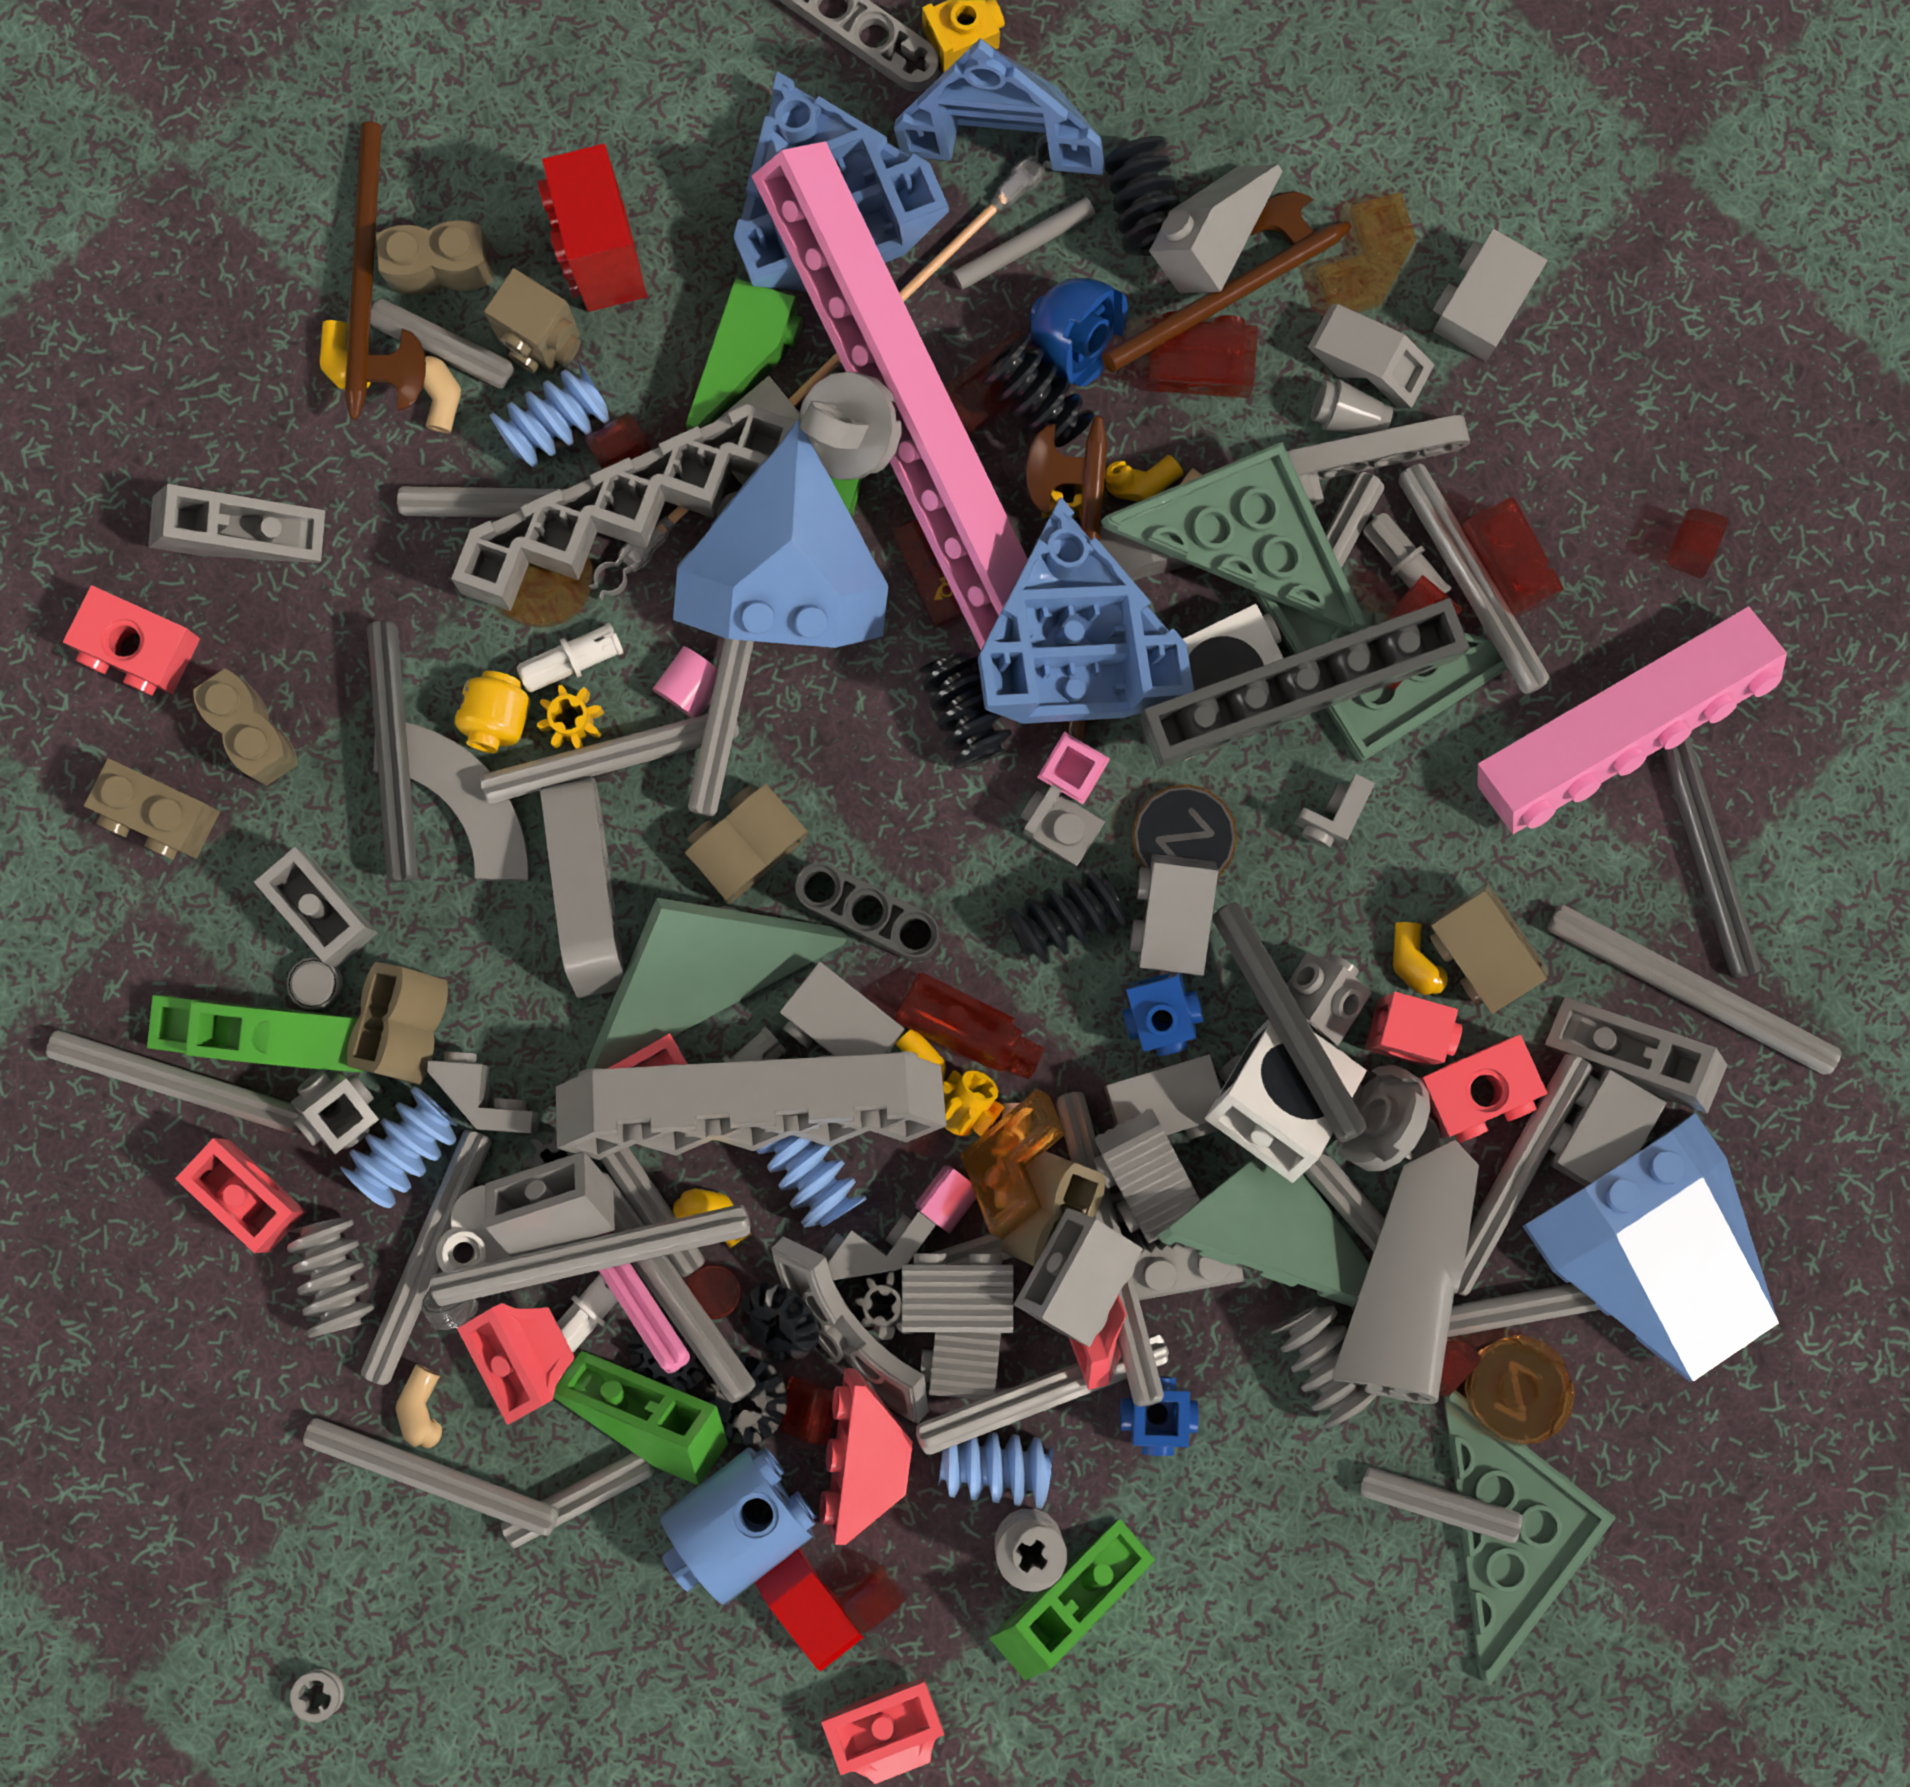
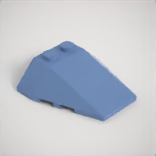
M1696 1113L1652 1140L1651 1144L1580 1191L1564 1198L1522 1226L1557 1276L1566 1283L1571 1282L1595 1302L1594 1305L1607 1316L1612 1315L1636 1335L1635 1339L1689 1382L1696 1380L1778 1324L1727 1158Z

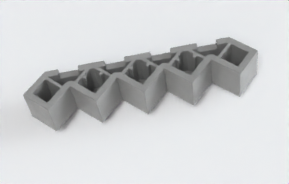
M746 404L728 412L727 417L699 429L697 426L660 443L658 448L632 460L626 458L589 475L590 479L563 491L558 489L521 506V510L493 523L490 520L476 526L469 531L451 579L461 594L511 611L529 563L579 580L597 532L647 549L665 501L715 518L731 472L735 471L751 476L764 459L767 460L783 441L786 432L795 423V420Z
M908 1051L890 1054L820 1056L816 1058L761 1061L743 1060L740 1062L688 1065L667 1064L663 1066L633 1068H591L579 1072L578 1077L556 1086L557 1148L575 1154L585 1151L590 1158L596 1160L605 1158L634 1144L677 1156L711 1140H718L755 1151L794 1135L831 1147L867 1131L879 1133L903 1142H909L946 1127L941 1065L918 1058L916 1053Z

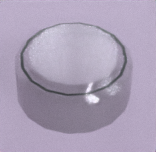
M431 1289L426 1293L421 1303V1309L430 1327L444 1331L458 1328L467 1323L475 1316L479 1307L477 1298L439 1306L433 1300Z

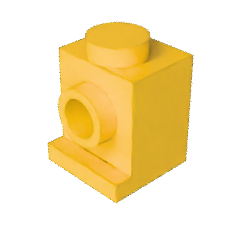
M947 0L934 7L932 3L922 7V28L929 43L936 49L938 62L943 72L949 69L980 38L993 48H999V29L1005 26V22L996 0ZM971 17L975 20L969 25L960 24V22Z

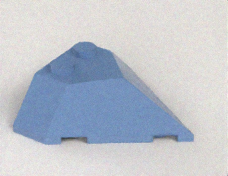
M981 38L896 119L894 125L899 150L909 156L914 153L924 159L951 161L958 125L1046 133L1052 170L1103 175L1105 165L1101 137L1061 90L1000 53Z
M777 71L772 88L774 95L769 114L765 116L746 187L747 197L741 219L737 221L733 236L752 285L807 292L751 176L781 150L824 141L827 142L884 263L904 256L949 212V206L930 163L914 153L909 156L889 144L887 137L820 96L817 99L796 88L793 80Z
M799 418L786 432L785 438L767 460L764 459L713 521L711 528L696 547L689 551L677 565L673 620L732 640L836 648L883 637L888 583L872 557L808 435L800 429L801 422Z
M1060 497L978 656L985 710L1022 724L1126 718L1143 713L1146 708L1193 692L1194 687L1186 642L1174 628L1169 631L1148 607L1151 603L1150 600L1095 537L1091 540L1072 518L1074 511L1062 497Z

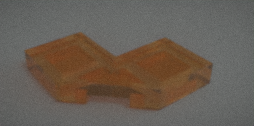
M1401 192L1352 205L1350 214L1363 255L1317 268L1316 275L1327 310L1330 304H1340L1357 313L1381 306L1416 241Z

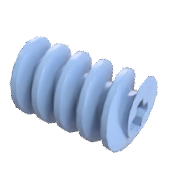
M578 362L581 378L579 379L566 369L561 371L563 389L560 390L548 380L543 382L545 400L542 401L531 391L525 393L527 411L524 412L513 402L507 404L510 419L507 423L495 413L489 415L517 461L521 458L531 467L537 466L536 448L538 447L549 456H554L556 450L553 438L556 436L567 445H572L574 440L571 427L574 425L586 435L592 432L589 420L590 415H594L604 424L610 421L604 400L580 362Z
M415 1086L410 1091L417 1106L412 1108L398 1102L395 1107L402 1121L397 1124L383 1118L380 1123L387 1137L383 1140L368 1133L365 1139L372 1152L366 1155L352 1149L349 1154L356 1165L355 1170L351 1171L342 1166L340 1167L343 1173L361 1192L373 1202L386 1208H392L396 1204V1199L390 1187L403 1193L411 1188V1183L405 1171L418 1177L426 1173V1167L420 1156L433 1161H437L441 1157V1151L435 1140L447 1145H453L456 1142V1136L450 1125L457 1126V1124L431 1097Z
M791 1135L756 1151L758 1154L775 1151L776 1155L767 1165L770 1173L787 1170V1174L778 1186L781 1191L798 1188V1193L790 1202L792 1209L810 1207L809 1212L801 1221L804 1228L821 1225L823 1228L867 1200L864 1195L853 1198L846 1196L856 1181L853 1177L836 1180V1174L845 1163L842 1159L825 1162L823 1158L832 1146L829 1147L819 1143L814 1144L813 1141Z
M991 1431L983 1446H979L978 1439L975 1437L942 1450L938 1486L941 1480H946L949 1497L955 1498L962 1484L967 1483L971 1500H977L984 1486H989L993 1503H999L1006 1488L1011 1489L1014 1505L1020 1506L1027 1492L1032 1491L1036 1508L1042 1509L1048 1496L1053 1443L1048 1453L1044 1454L1041 1439L1033 1437L1026 1451H1022L1019 1436L1012 1434L1005 1448L1002 1449L998 1434Z

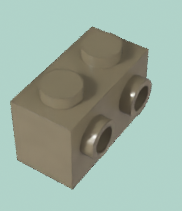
M513 268L484 310V313L500 344L511 350L508 356L512 361L530 373H535L539 368L553 376L559 365L566 367L577 354L581 343L578 339L580 336L579 329L566 300Z
M109 758L84 804V807L100 814L96 822L97 825L125 838L130 828L148 836L144 847L174 860L178 851L197 859L220 813L215 808Z
M1488 882L1434 917L1431 927L1435 933L1430 935V939L1446 962L1454 959L1463 971L1465 977L1460 979V982L1475 1005L1479 1006L1485 1003L1493 1014L1547 980L1548 968Z

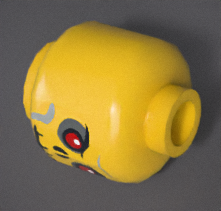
M483 671L481 677L471 678L465 683L454 724L462 734L468 737L466 742L468 746L486 753H497L499 746L507 747L519 742L531 704L529 696L522 690L523 684L520 680L497 671Z

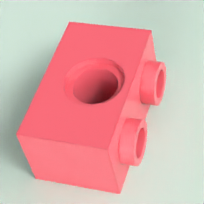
M91 585L63 643L79 652L75 659L76 662L104 675L109 666L126 673L123 683L153 696L156 688L173 695L200 638L179 624ZM139 634L140 644L138 649L132 655L122 657V642L130 635Z
M1392 992L1377 1000L1364 1050L1423 1067L1444 1063L1447 1054L1454 1056L1460 1042L1462 1024L1455 1023L1458 1009L1399 992Z
M1521 1034L1505 1039L1419 1077L1429 1092V1114L1438 1126L1440 1138L1455 1135L1458 1143L1487 1132L1488 1128L1485 1121L1503 1113L1507 1122L1537 1110L1533 1100L1548 1094ZM1477 1077L1486 1078L1494 1089L1493 1100L1486 1107L1478 1105L1472 1099L1470 1093L1471 1084Z
M213 1138L175 1178L253 1253L270 1252L288 1233L287 1231L291 1230L307 1213L302 1206L230 1139Z

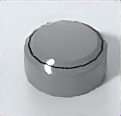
M317 957L305 958L296 963L289 972L286 982L288 994L292 1001L301 1008L312 1011L325 1010L334 1005L341 996L343 988L342 975L338 968L323 963Z

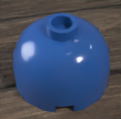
M1076 278L1062 281L1045 295L1039 297L1031 309L1029 319L1031 323V345L1040 346L1043 350L1040 364L1054 363L1057 369L1055 376L1057 378H1066L1072 385L1074 383L1080 387L1087 386L1097 379L1106 368L1102 361V353L1111 341L1113 334L1123 337L1128 315L1126 296L1102 281L1092 278Z

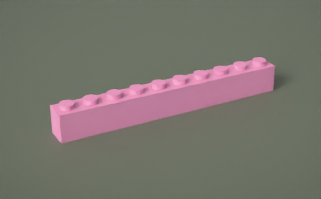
M827 142L781 150L751 177L845 371L858 372L877 378L892 392L896 402H892L896 411V421H901L902 433L897 451L889 462L980 650H982L1028 558Z

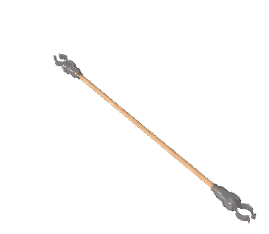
M1046 135L1038 140L1035 156L1028 155L1012 167L1010 176L997 188L994 197L988 202L989 205L899 291L903 302L995 213H1000L1004 208L1012 206L1023 194L1034 191L1042 183L1045 177V168L1052 169L1051 161H1044L1042 165L1038 162V150L1043 143L1047 142ZM837 353L789 398L794 407L807 396L814 384L827 377L841 363ZM678 506L668 516H664L657 521L647 549L625 542L617 553L618 560L616 563L604 562L596 568L594 572L595 583L588 585L591 590L598 588L597 580L602 570L608 567L618 568L623 563L626 568L623 569L621 585L611 591L602 590L599 597L603 601L605 595L615 596L620 594L627 585L626 574L640 572L652 561L654 552L667 541L670 532L676 527L674 524L689 509Z

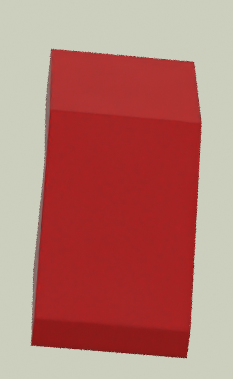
M798 1548L754 1583L768 1607L820 1672L864 1638L839 1597L820 1580L801 1548Z

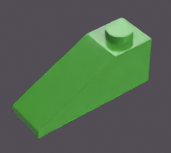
M735 278L686 422L688 430L697 426L700 429L715 422L747 395L782 361L787 345L791 347L796 346L803 325V317L797 315L795 296L766 287L753 286L750 282Z
M581 1351L556 1385L554 1393L556 1400L652 1466L698 1486L702 1483L728 1444L717 1406L587 1352Z
M1119 1518L1067 1563L1061 1578L1047 1589L1035 1592L989 1639L1024 1680L1051 1670L1145 1572L1155 1559Z

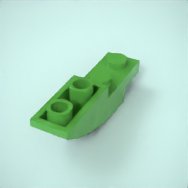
M169 995L152 996L147 1042L148 1049L248 1063L363 1072L362 1070L350 1068L347 1065L348 1043L359 1017L278 1007H258Z

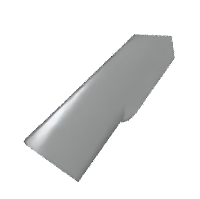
M1456 1140L1403 1166L1332 1374L1334 1381L1365 1384V1392L1420 1404H1434L1438 1402L1454 1294H1457L1462 1279L1479 1169L1477 1162Z

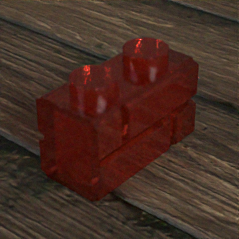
M1176 311L1166 312L1162 315V318H1153L1151 326ZM1221 315L1216 317L1214 322L1202 321L1148 352L1146 391L1249 399L1255 381L1257 325H1245V319L1240 316Z
M1514 496L1473 516L1464 523L1462 529L1515 619L1551 602L1564 590L1554 569L1547 567L1549 560Z

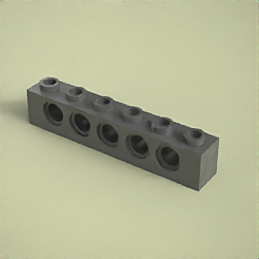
M1451 598L1146 708L1139 721L1156 766L1160 769L1454 662L1466 653L1470 647Z

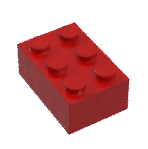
M603 143L543 158L542 162L546 178L537 180L544 210L548 213L552 227L550 235L558 263L561 264L565 281H568L572 298L582 296L588 312L647 298L648 295L626 209L606 144Z

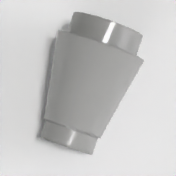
M1340 379L1335 383L1325 380L1316 394L1311 411V420L1321 423L1322 430L1368 434L1389 428L1393 408L1384 405L1377 399Z

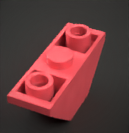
M845 1368L843 1386H836L834 1389L832 1413L833 1418L838 1419L836 1439L828 1440L826 1448V1468L828 1472H832L830 1491L822 1492L819 1506L820 1523L827 1526L835 1545L848 1544L906 1495L913 1444L903 1424L855 1368Z

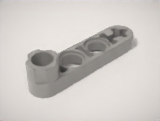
M779 0L900 87L908 91L920 92L928 89L935 82L938 76V55L936 49L927 40L870 0H844L848 8L841 17L836 19L827 18L820 13L819 5L823 0H809L808 3L805 2L806 0ZM878 25L888 32L889 38L884 45L870 48L860 40L861 32L868 26ZM899 40L903 41L901 43L902 55L912 61H916L920 56L925 58V72L916 69L912 74L907 73L906 60L894 52ZM893 54L892 60L888 61L887 59Z
M1454 415L1287 451L1311 505L1315 506L1324 502L1320 480L1451 453L1468 446L1470 438L1464 416Z

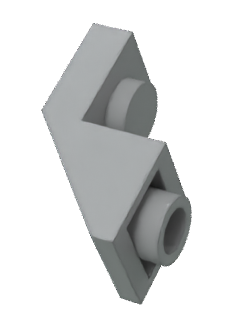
M1330 304L1308 346L1337 377L1367 378L1397 408L1413 407L1434 367L1429 358L1405 334L1340 304Z
M444 1052V1062L428 1061L427 1072L476 1129L538 1134L540 1113L526 1111L527 1101L494 1098L493 1109L487 1108L490 1066L476 1064L477 1054Z
M918 1212L913 1220L903 1214L885 1239L886 1242L893 1246L888 1255L854 1230H851L846 1238L836 1233L821 1255L827 1259L828 1268L833 1280L900 1270L903 1264L910 1262L914 1253L920 1248L936 1223L921 1212Z

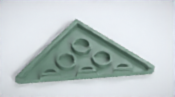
M1283 442L1116 511L1101 520L1103 527L1109 531L1342 629L1355 633L1368 627Z
M1252 591L1265 613L1273 618L1281 638L1291 655L1352 634L1350 631ZM1361 610L1368 624L1367 628L1396 618V616L1379 612ZM1464 633L1470 649L1458 660L1325 709L1357 760L1363 762L1507 670L1508 667L1492 640Z
M656 898L586 1064L587 1069H607L669 1033L673 1037L843 946L847 939L845 934L838 927Z
M1256 1156L1157 1235L1162 1243L1172 1245L1177 1242L1195 1248L1196 1253L1203 1257L1230 1266H1234L1237 1263L1258 1270L1257 1274L1259 1276L1292 1287L1300 1284L1317 1290V1295L1350 1307L1355 1306L1370 1265L1304 1173L1292 1183Z
M1447 1385L1442 1393L1456 1493L1519 1512L1523 1516L1520 1534L1515 1543L1502 1541L1460 1527L1480 1678L1491 1685L1616 1517L1523 1443L1517 1444L1499 1439L1485 1429L1471 1409L1470 1401L1454 1388Z

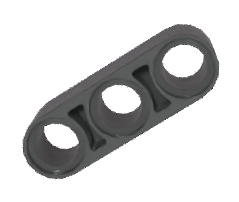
M821 862L812 863L804 867L797 875L795 882L796 895L803 908L811 914L904 960L911 962L924 961L930 958L937 950L939 928L935 919L927 912L829 864ZM824 876L834 882V894L825 902H813L806 897V886L813 878ZM868 899L878 902L883 908L882 918L878 923L873 926H862L854 920L853 910L859 902ZM910 923L925 925L931 933L929 943L919 950L908 949L900 940L901 931L905 926Z

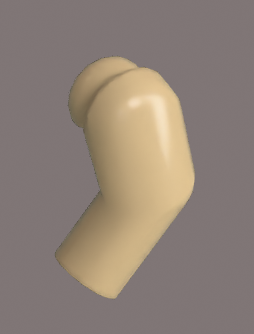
M433 356L425 357L426 374L423 388L432 398L425 426L433 431L450 434L461 395V388L442 360Z
M419 1364L415 1365L397 1400L395 1410L403 1439L413 1447L420 1445L423 1448L429 1449L439 1442L442 1435V1426L436 1420L430 1419L426 1406L440 1375Z

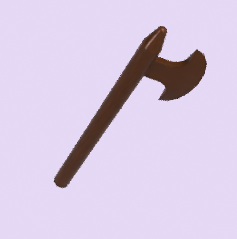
M372 121L363 122L360 131L345 382L348 412L353 420L358 419L366 398L367 382L388 383L395 387L398 392L397 411L409 408L417 400L423 388L426 374L425 353L422 345L411 331L403 328L400 346L394 353L389 355L369 354L382 126Z
M1296 191L1281 193L1269 198L1251 232V236L1265 230H1274L1279 232L1291 246L1225 283L1221 292H1210L1106 351L1102 354L1104 366L1110 372L1117 371L1334 246L1351 229L1350 222L1344 221L1328 225L1314 233L1301 215V210L1314 200L1313 198Z
M1099 415L1093 418L1086 440L1085 457H1069L1060 454L1055 446V424L1045 426L1036 435L1028 453L1026 482L1031 500L1039 511L1049 514L1051 494L1057 486L1061 484L1083 485L1080 527L1091 540L1096 537L1100 542L1107 439L1103 418ZM1087 720L1066 721L1065 732L1078 740H1085Z

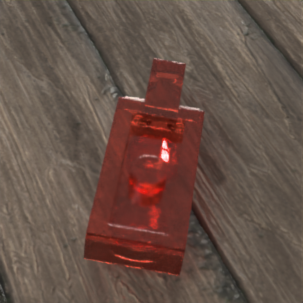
M923 972L918 973L895 1018L897 1023L988 1068L992 1067L993 1070L1000 1072L1005 1070L1028 1080L1034 1074L1045 1050L1044 1047L1021 1036L1023 1031L1013 1025L1015 1018Z

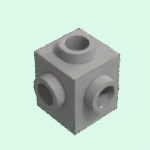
M1307 952L1288 981L1287 987L1312 1030L1327 1042L1339 1046L1372 992L1356 978L1359 970L1347 960L1334 954L1327 960Z
M331 1070L327 1074L324 1071H319L306 1079L298 1087L297 1092L300 1095L290 1102L300 1114L293 1123L312 1146L321 1141L335 1154L341 1149H348L361 1141L368 1134L369 1127L379 1120L367 1105L374 1099L355 1074L346 1078L338 1071ZM337 1101L336 1109L331 1114L324 1115L320 1113L332 1102Z

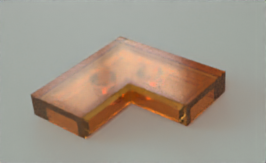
M1039 1089L1031 1093L960 1154L989 1232L1002 1240L1042 1207L1026 1167L1065 1135L1050 1096Z

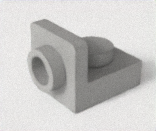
M1355 774L1348 786L1338 783L1325 808V812L1333 815L1331 820L1307 808H1303L1294 823L1304 829L1301 834L1302 837L1323 848L1330 849L1333 843L1342 847L1348 840L1375 783L1358 774Z
M1053 784L1046 795L1036 791L1020 816L1028 822L1023 832L1025 837L1077 868L1105 824V821L1063 796L1061 789Z

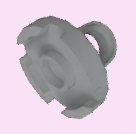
M858 372L830 374L814 384L803 400L798 417L801 422L800 429L808 435L830 477L839 480H855L864 478L871 473H877L886 467L897 451L902 427L901 421H896V411L892 402L896 401L892 392L877 378Z
M1396 1065L1379 1066L1373 1069L1372 1072L1377 1076L1370 1079L1364 1086L1359 1084L1352 1097L1366 1122L1367 1129L1358 1137L1341 1142L1342 1149H1338L1342 1157L1368 1172L1384 1171L1401 1161L1411 1162L1437 1149L1440 1143L1438 1126L1429 1117V1092L1422 1080Z

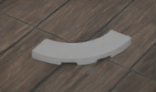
M406 723L410 780L436 793L457 815L466 831L472 848L475 879L478 881L531 882L527 840L521 820L511 800L507 799L491 804L484 798L480 777L490 771L456 742L435 731ZM375 738L374 768H373V771L378 774L377 751H376V738Z
M783 1236L771 1248L774 1263L782 1285L798 1294L815 1315L819 1327L818 1343L836 1363L844 1358L855 1368L889 1408L905 1418L919 1423L929 1412L925 1375L891 1354L861 1325L837 1290L825 1256Z

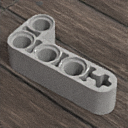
M593 777L542 787L540 793L558 936L567 978L577 998L616 992L626 971L624 964H628V960L618 931L603 815L596 781Z

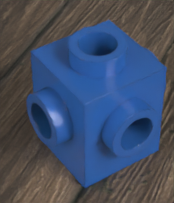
M1168 972L1129 983L1126 991L1131 1008L1123 1009V1016L1130 1040L1140 1038L1143 1052L1156 1049L1158 1056H1166L1188 1049L1187 1040L1196 1038L1197 1029L1195 1024L1204 1022L1197 992L1195 990L1186 993L1182 974ZM1159 1010H1165L1171 1014L1172 1018L1168 1021H1161L1154 1013Z
M1159 1376L1164 1396L1162 1401L1158 1403L1164 1405L1167 1411L1164 1421L1158 1424L1151 1423L1147 1418V1410L1151 1405L1137 1407L1133 1402L1130 1390V1398H1121L1120 1431H1129V1441L1133 1446H1142L1141 1454L1173 1456L1174 1447L1189 1448V1433H1197L1198 1401L1190 1400V1391L1185 1387H1176V1377Z

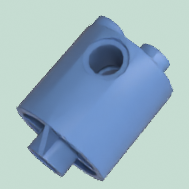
M766 1447L757 1453L751 1448L745 1449L660 1515V1522L674 1546L662 1555V1559L678 1584L687 1592L701 1583L713 1598L722 1605H726L814 1537L811 1527L815 1525L814 1519L817 1518L815 1511L801 1492L796 1491L793 1495L789 1494L781 1483V1475L785 1472L774 1455ZM754 1498L763 1499L770 1504L773 1515L766 1519L755 1518L748 1512L746 1502Z

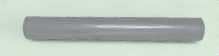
M1084 197L952 272L954 280L961 290L971 286L1096 215L1093 205L1087 197Z

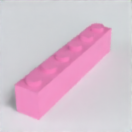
M1748 606L1478 763V788L1512 834L1527 826L1530 829L1539 827L1547 822L1554 815L1556 809L1571 800L1581 802L1589 798L1599 789L1601 783L1618 773L1620 776L1632 773L1644 763L1647 756L1662 747L1668 750L1678 746L1689 737L1693 729L1707 721L1710 723L1719 722L1726 718L1739 702L1753 694L1755 697H1761L1772 691L1782 679L1787 652Z

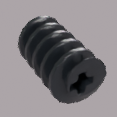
M1148 136L1127 142L1110 152L1104 162L1105 171L1111 175L1108 184L1109 190L1116 195L1113 199V208L1120 214L1117 222L1118 229L1121 233L1125 234L1122 238V248L1126 253L1135 256H1152L1149 250L1168 216L1167 212L1180 204L1178 196L1163 195V192L1174 187L1176 183L1172 175L1159 176L1158 174L1171 165V159L1168 156H1154V153L1166 147V138L1163 136Z
M1024 333L1005 347L990 363V369L982 383L984 386H987L999 380L1002 382L1003 385L995 399L998 402L1010 397L1016 399L1009 412V416L1014 418L1024 413L1030 416L1022 428L1024 434L1039 428L1042 430L1045 426L1055 424V446L1060 448L1079 436L1091 424L1095 413L1088 409L1080 411L1083 405L1082 397L1075 393L1067 395L1070 384L1066 378L1053 380L1057 371L1054 363L1039 364L1043 357V350L1037 345L1025 348L1029 342L1030 334Z
M961 651L949 654L924 665L917 671L930 673L922 682L925 691L939 692L929 702L932 710L937 712L947 711L937 721L940 730L954 731L944 741L947 750H963L952 760L955 769L970 767L999 756L1006 751V749H1002L1000 744L1012 735L1011 729L995 730L993 724L1003 716L985 710L983 692L978 688V685L981 683L980 671H972L970 667L978 660L981 651Z
M1089 869L1081 873L1082 889L1072 880H1064L1062 882L1064 898H1061L1051 888L1046 889L1043 892L1044 908L1031 897L1024 901L1026 917L1020 915L1012 907L1006 909L1005 914L1008 924L1029 964L1030 956L1033 954L1045 965L1049 964V946L1054 945L1062 954H1069L1068 937L1071 935L1083 946L1087 945V927L1092 926L1100 935H1107L1106 918L1109 916L1121 927L1126 925V917L1121 902L1103 869L1100 870L1101 880Z

